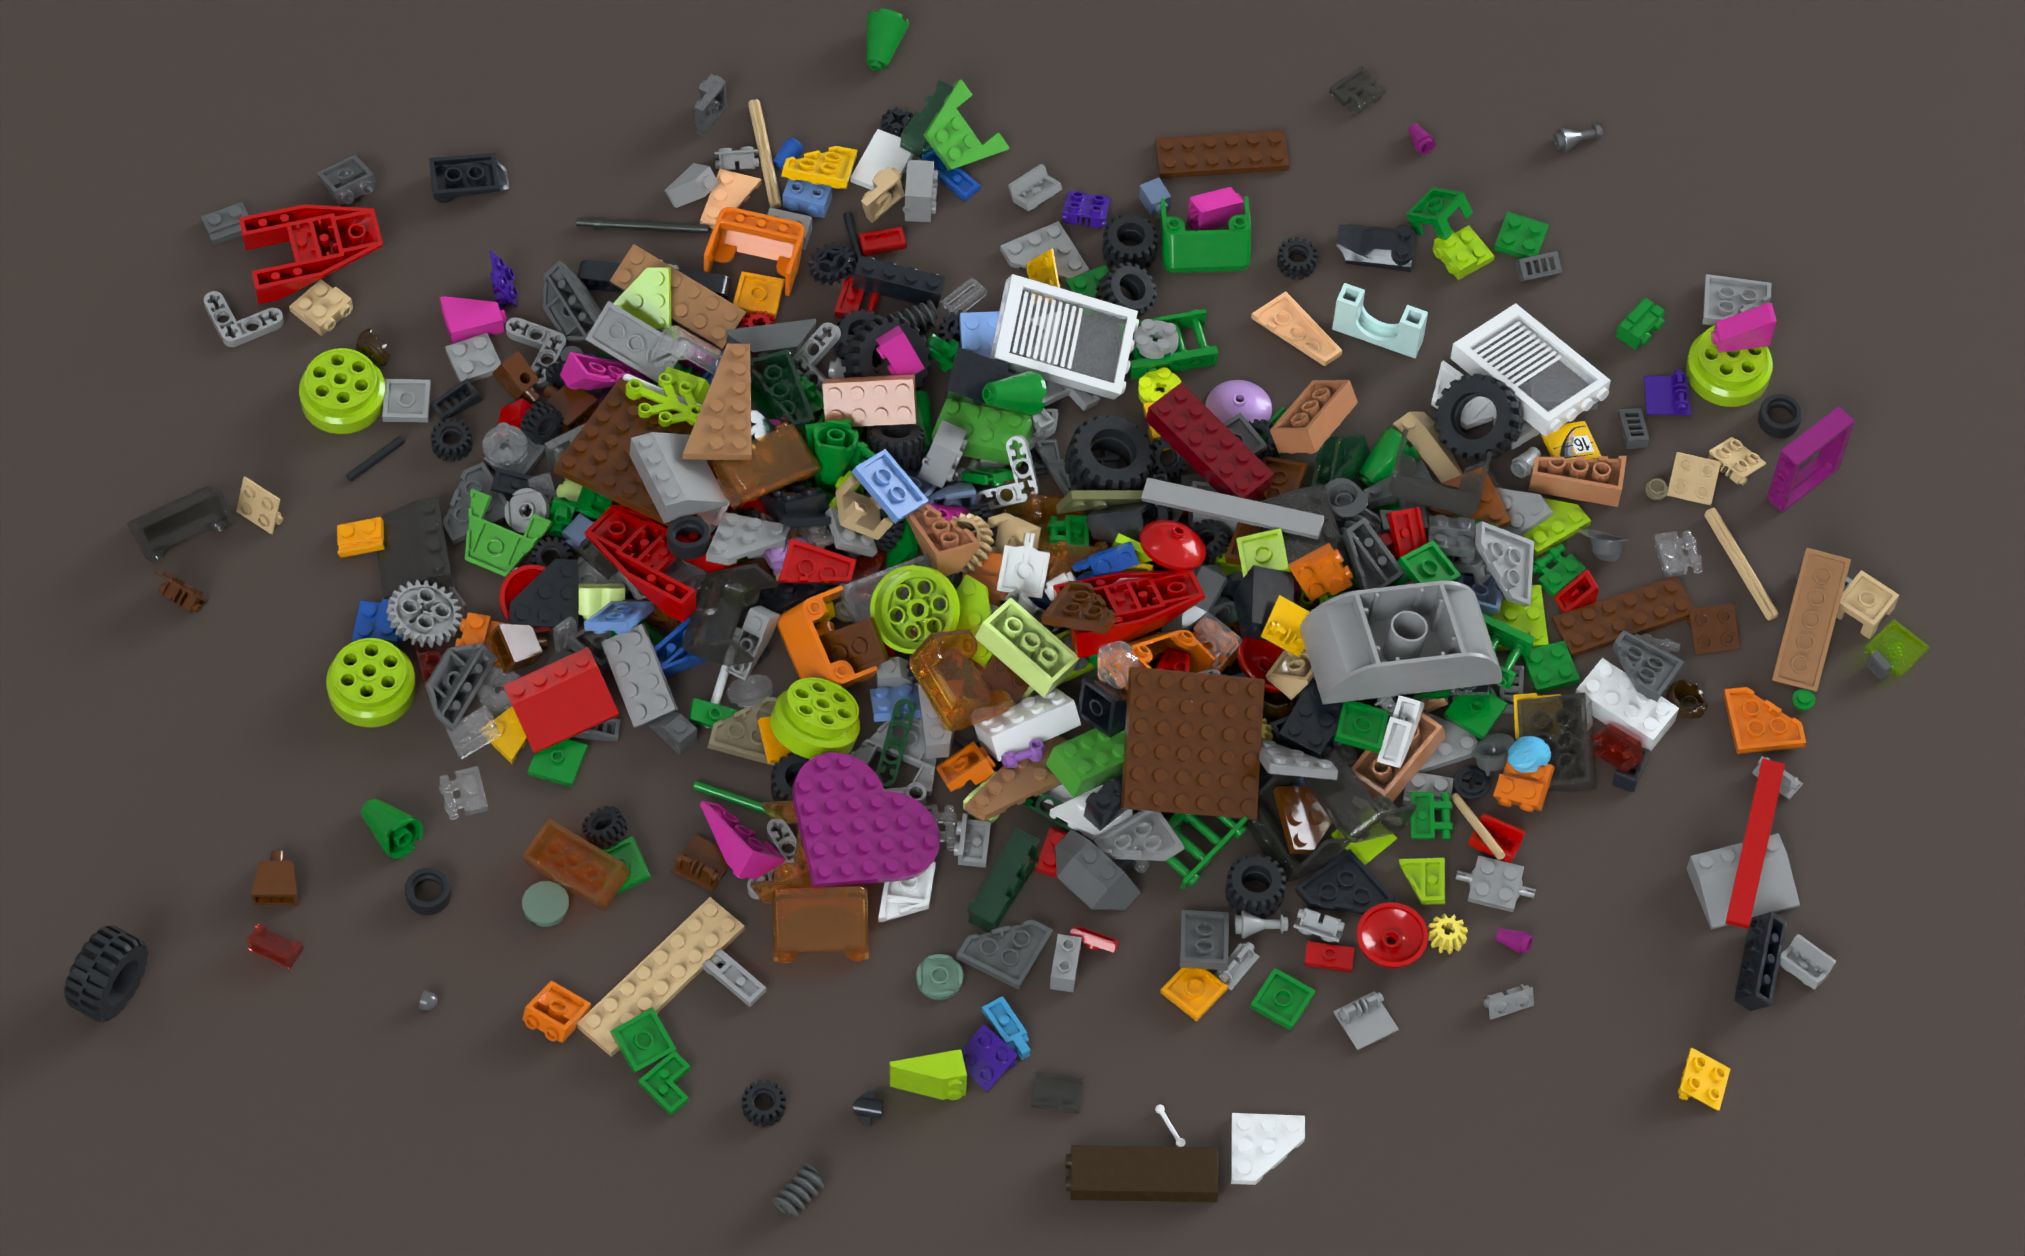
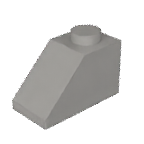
M693 163L664 191L672 205L677 208L705 197L719 182L710 166Z
M889 657L890 660L876 665L878 669L876 672L877 688L916 685V689H918L919 684H912L913 677L907 676L909 670L907 669L908 660L901 657Z

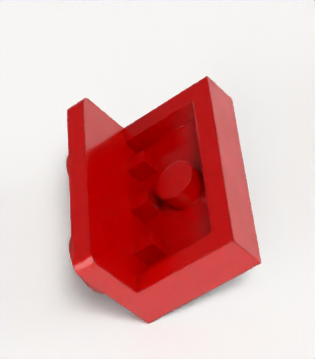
M1483 813L1479 821L1504 851L1505 857L1501 861L1511 863L1520 849L1525 831ZM1474 830L1468 845L1478 851L1496 857Z

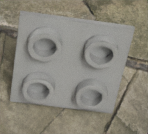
M1373 991L1333 1011L1357 1051L1399 1030L1382 1004L1384 998L1380 992L1376 993Z

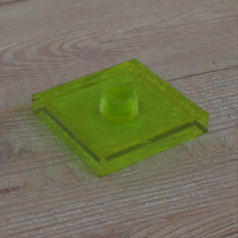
M1893 619L1865 646L1864 651L1870 655L1877 650L1891 664L1890 672L1900 679L1929 650V646Z

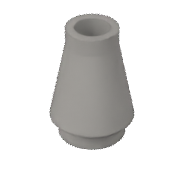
M1530 447L1527 451L1514 458L1511 464V471L1520 478L1529 476L1535 457L1541 456L1540 451L1536 447Z

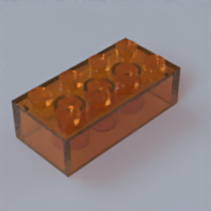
M551 819L546 821L522 856L529 867L602 911L606 910L631 874L623 862Z

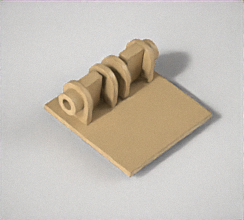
M1733 437L1709 450L1710 455L1707 458L1720 461V472L1723 473L1728 468L1725 476H1730L1732 481L1742 486L1747 482V476L1766 465V462L1759 455L1751 452L1742 442Z
M1677 452L1667 496L1711 506L1721 462Z
M244 476L236 512L268 533L273 534L275 524L280 525L284 519L281 513L278 512L280 499Z

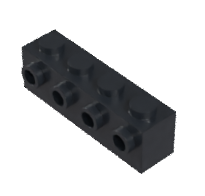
M859 255L851 288L915 304L924 303L926 305V302L931 300L937 309L945 277L936 273L920 271L913 267L908 268L896 265L893 262H884L872 257Z
M1123 769L1118 777L1114 780H1108L1101 790L1097 793H1091L1085 801L1086 807L1083 816L1099 831L1128 810L1121 809Z
M1772 912L1751 917L1734 1001L1749 1011L1772 1005L1787 922Z

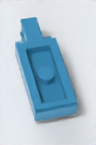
M1000 997L983 1006V1014L1000 1039L1011 1049L1015 1050L1021 1060L1028 1058L1031 1050L1026 1044L1029 1042L1027 1031L1004 997Z

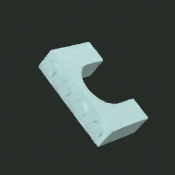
M1344 283L1336 301L1332 330L1416 358L1423 342L1428 312L1407 305L1398 324H1387L1378 321L1370 316L1363 306L1365 290Z

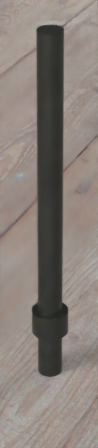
M594 216V219L576 218V226L593 227L594 230L614 228L708 234L709 225L611 220Z

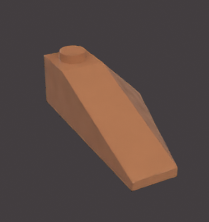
M928 504L906 517L929 566L945 576L960 572L980 547L979 542L970 530L966 528L962 530L957 527V522L946 520L942 517L941 512Z

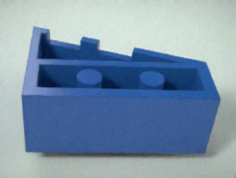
M696 611L658 643L654 650L665 678L726 654L729 643Z

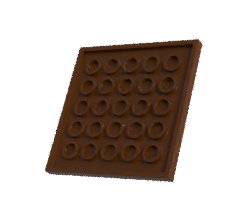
M620 377L554 465L553 473L669 526L673 521L663 523L629 456L630 442L632 437L651 432L691 435L694 426L690 425L687 421L663 427L658 423L659 414L651 415L649 418H641L638 415V406L641 403H648L651 406L658 405L659 403L643 396L637 400L629 399L625 394L626 384L629 381H624L623 377ZM675 410L669 411L672 415L680 413ZM723 460L706 461L714 473L716 467H719Z
M1129 667L1121 809L1242 819L1246 816L1248 820H1257L1259 756L1261 750L1265 679Z

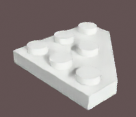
M1232 1113L1231 1184L1256 1185L1266 1173L1280 1164L1296 1147L1298 1148L1305 1140V1116Z

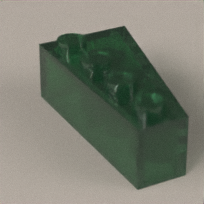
M789 349L750 359L751 383L794 441L806 438L805 425L814 424L815 418Z
M1015 827L998 860L993 865L987 880L980 886L976 900L973 899L967 908L969 923L987 932L998 928L1037 865L1040 853L1039 838Z

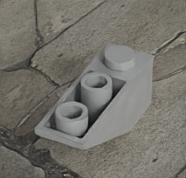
M761 605L750 608L725 670L726 672L745 681L748 679L773 635L780 617L779 614Z

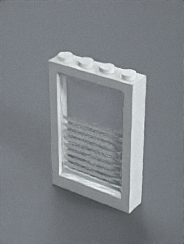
M1012 274L1005 282L990 358L1010 365L1009 370L1020 373L1034 371V373H1039L1044 380L1115 400L1124 393L1126 388L1124 378L1125 373L1127 374L1131 362L1128 358L1135 344V340L1132 338L1139 324V319H1136L1138 311Z
M1516 303L1453 343L1450 359L1471 376L1473 374L1488 375L1503 381L1508 387H1511L1515 391V397L1520 399L1521 405L1519 408L1523 410L1524 415L1522 418L1544 436L1558 431L1563 424L1573 421L1577 415L1583 411H1588L1595 403L1606 399L1609 394L1611 382L1609 378Z

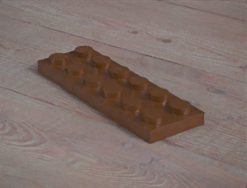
M1284 130L1155 138L1160 179L1289 170Z
M1264 456L1262 462L1274 473L1271 487L1254 501L1293 509L1308 470L1307 463ZM1238 522L1225 555L1226 563L1241 565L1236 538L1273 529Z
M1676 575L1553 616L1552 623L1561 641H1565L1571 658L1614 644L1623 630L1634 636H1639L1686 620L1687 617H1690L1689 609H1694Z

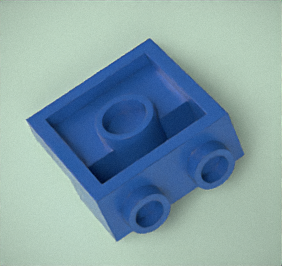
M382 599V603L360 601L352 642L365 638H377L385 640L399 649L400 642H404V634L396 635L397 628H390L392 621L387 620L389 613H386L389 599Z

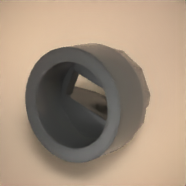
M424 990L420 999L419 1009L431 1011L438 1005V999L434 993Z

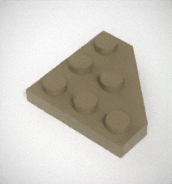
M767 696L761 699L759 703L751 707L748 706L723 721L720 720L714 723L707 748L768 764L758 720L761 717L771 716L777 698Z

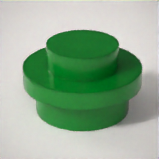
M1807 689L1795 691L1792 697V703L1799 711L1810 710L1816 701L1814 694Z

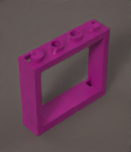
M1839 406L1781 450L1767 499L1771 505L1774 504L1782 513L1840 469L1855 422ZM1820 450L1816 458L1798 471L1799 466Z

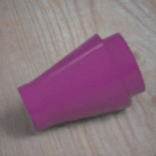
M1412 124L1408 128V133L1417 152L1428 154L1435 148L1434 138L1422 129L1419 124Z
M1499 928L1496 941L1519 954L1522 952L1527 954L1531 948L1533 936L1529 935L1527 931Z

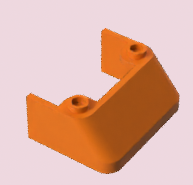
M725 207L718 214L704 253V272L710 273L714 261L720 263L730 262L736 252L778 261L776 265L778 274L785 277V295L790 296L799 269L805 228L796 221L734 207Z
M841 585L810 597L784 612L779 617L777 627L799 679L821 678L834 682L845 689L873 678L878 669L877 666H873L855 674L848 662L839 660L830 663L813 622L824 616L826 611L825 603L839 598L843 591Z
M1177 630L1150 635L1108 649L1104 652L1100 661L1109 673L1128 691L1129 667L1151 668L1148 664L1153 660L1163 657L1168 647L1190 653L1189 672L1197 673L1210 670L1216 658L1190 631Z

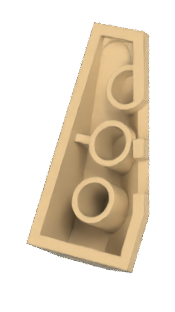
M1408 412L1394 422L1392 428L1409 440L1407 444L1410 449L1413 446L1415 447L1420 457L1418 460H1423L1432 480L1436 484H1440L1462 475L1463 473L1453 453L1446 449L1445 444L1440 442L1438 438L1440 434L1434 428L1436 423L1425 412Z

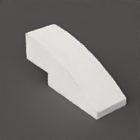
M1399 695L1393 717H1390L1377 762L1397 768L1401 767L1415 735L1425 703Z

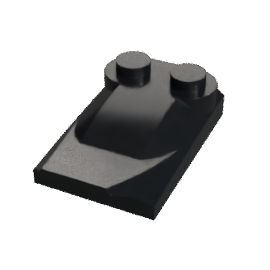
M495 153L429 158L432 193L434 199L440 203L450 202L454 197L494 193L510 189L507 168L498 162Z
M1339 225L1336 246L1342 252L1345 264L1410 272L1416 231L1408 225H1400L1395 229L1363 225Z

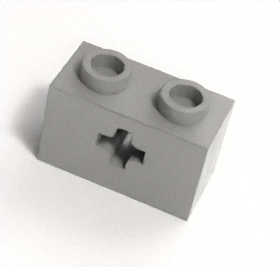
M1058 934L1050 989L1074 992L1082 937Z

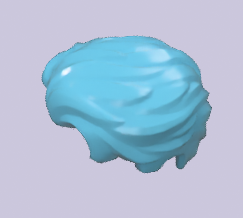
M1521 737L1508 750V764L1521 773L1536 772L1541 765L1546 766L1551 758V751L1548 744L1538 737Z

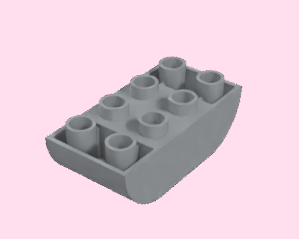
M1434 581L1347 592L1317 606L1306 616L1300 626L1301 635L1323 704L1502 682L1501 668L1477 596L1470 587L1459 582Z

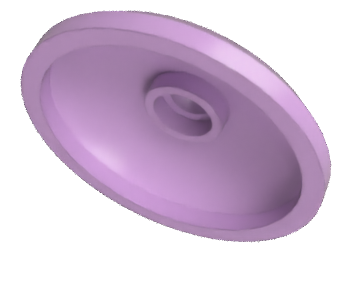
M1230 380L1217 385L1209 393L1205 404L1222 423L1240 412L1248 422L1251 421L1252 423L1254 419L1259 421L1264 419L1268 422L1272 416V403L1268 394L1258 385L1245 380Z

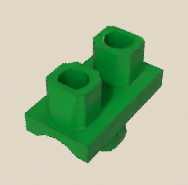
M932 333L928 337L926 347H930L931 352L928 354V360L936 359L939 369L945 373L952 370L959 342L955 339L946 342Z
M804 375L797 382L788 385L790 395L811 418H815L822 413L824 409L823 395L818 391L814 382H810Z
M565 497L553 498L548 520L553 522L549 529L550 536L562 538V531L571 522L576 507L575 501H569Z

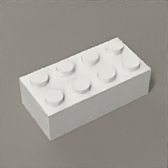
M1604 658L1599 661L1576 689L1573 701L1575 705L1631 742L1650 751L1674 724L1679 710L1677 706L1662 696L1656 702L1638 693L1628 675Z
M1054 688L1045 698L1040 694L1035 697L1024 698L1021 703L1014 706H1006L994 715L983 716L980 721L973 724L980 747L983 746L989 755L997 761H1001V756L1005 755V752L1013 751L1017 753L1028 749L1031 740L1039 739L1044 742L1080 726L1081 722L1074 700L1059 689Z

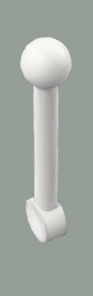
M1161 1104L1157 1105L1155 1111L1162 1116L1174 1136L1176 1147H1184L1185 1140L1177 1134L1164 1112V1106Z

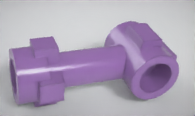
M1033 739L1029 742L1028 749L1017 753L1013 751L1005 752V755L1001 756L1003 766L1006 769L1018 767V762L1028 758L1033 762H1038L1042 759L1043 753H1045V746L1041 740Z

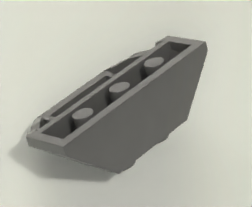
M558 261L543 275V282H545L543 288V309L557 331L564 334L566 341H586L587 335L602 311L585 284L564 263Z
M816 319L729 329L726 332V342L729 344H750V359L766 361L771 359V357L777 356L789 358L793 354H797L799 349L815 331Z
M1203 562L1198 568L1193 570L1205 594V599L1162 626L1161 630L1163 633L1187 630L1197 625L1210 614L1228 581L1219 564Z
M483 643L447 648L425 684L435 717L450 731H454L498 658Z
M1071 829L1055 846L1057 879L1091 910L1125 911L1141 894L1121 868L1089 839Z

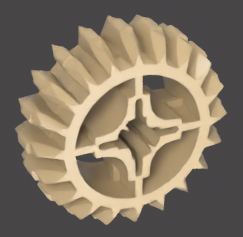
M960 513L959 518L952 515V520L957 522V527L962 530L965 528L974 530L972 534L980 544L978 550L961 569V572L965 574L968 569L975 572V566H982L981 561L988 559L986 554L993 552L990 546L994 544L993 533L989 525L977 515L974 516L969 513L966 516Z

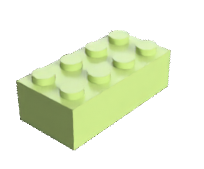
M1009 598L982 623L975 636L981 644L1043 698L1072 673L1080 659L1070 648L1012 598Z

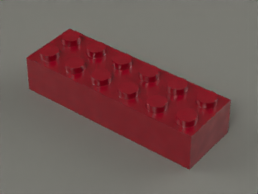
M1182 382L1148 407L1145 421L1218 493L1254 501L1271 487L1274 473Z

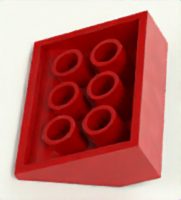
M589 647L503 685L534 754L620 715Z

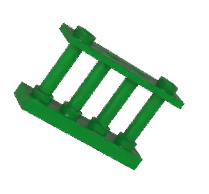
M1206 309L1151 318L1153 321H1164L1173 323L1176 326L1178 333L1177 352L1171 355L1165 354L1162 359L1143 358L1139 353V349L1134 346L1132 350L1134 360L1130 361L1129 368L1130 379H1140L1146 373L1157 371L1163 367L1170 369L1174 373L1217 365V346H1207L1202 325L1206 324ZM1125 323L1119 324V340H1122ZM1193 327L1199 349H1185L1180 329ZM1153 338V341L1157 342L1159 338Z
M1483 614L1494 650L1496 651L1499 645L1512 650L1503 667L1500 666L1502 682L1497 683L1499 686L1511 689L1516 673L1511 670L1520 654L1525 657L1529 656L1535 637Z
M1175 813L1167 821L1182 842L1184 848L1200 862L1190 871L1174 856L1165 860L1184 877L1180 886L1183 891L1188 885L1193 887L1201 878L1199 874L1235 837L1239 839L1247 830L1245 826L1248 821L1246 816L1238 823L1232 818L1217 817L1231 829L1223 839L1196 815ZM1184 822L1193 825L1215 845L1207 855L1180 832L1181 829L1179 827Z

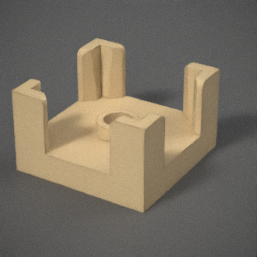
M850 476L835 492L840 526L879 540L893 525V521L889 516L881 521V507L872 496L868 498L851 491L859 483V480L854 476Z
M1008 513L988 518L989 528L998 526L995 546L991 547L993 552L990 553L1003 554L1005 545L1024 546L1026 532L1030 533L1028 542H1030L1031 533L1035 534L1033 548L1038 549L1040 527Z
M1861 570L1842 593L1836 618L1841 620L1844 612H1846L1863 624L1861 634L1870 639L1876 632L1882 618L1886 614L1890 615L1895 609L1899 594Z

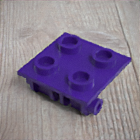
M1068 191L1062 212V221H1066V224L1077 225L1079 216V226L1082 225V219L1085 217L1086 227H1088L1089 218H1091L1090 227L1099 229L1106 227V217L1111 198L1101 194L1090 195L1080 191Z
M490 250L492 264L490 275L494 288L495 302L498 303L499 308H505L509 303L518 307L516 300L518 292L513 284V279H515L514 272L511 267H507L500 256L497 257Z
M1675 370L1672 376H1644L1647 415H1691L1689 378L1686 377L1683 370Z
M984 1024L961 1050L966 1073L987 1092H989L1008 1067L1012 1069L1017 1064L1015 1059L1018 1057V1054Z

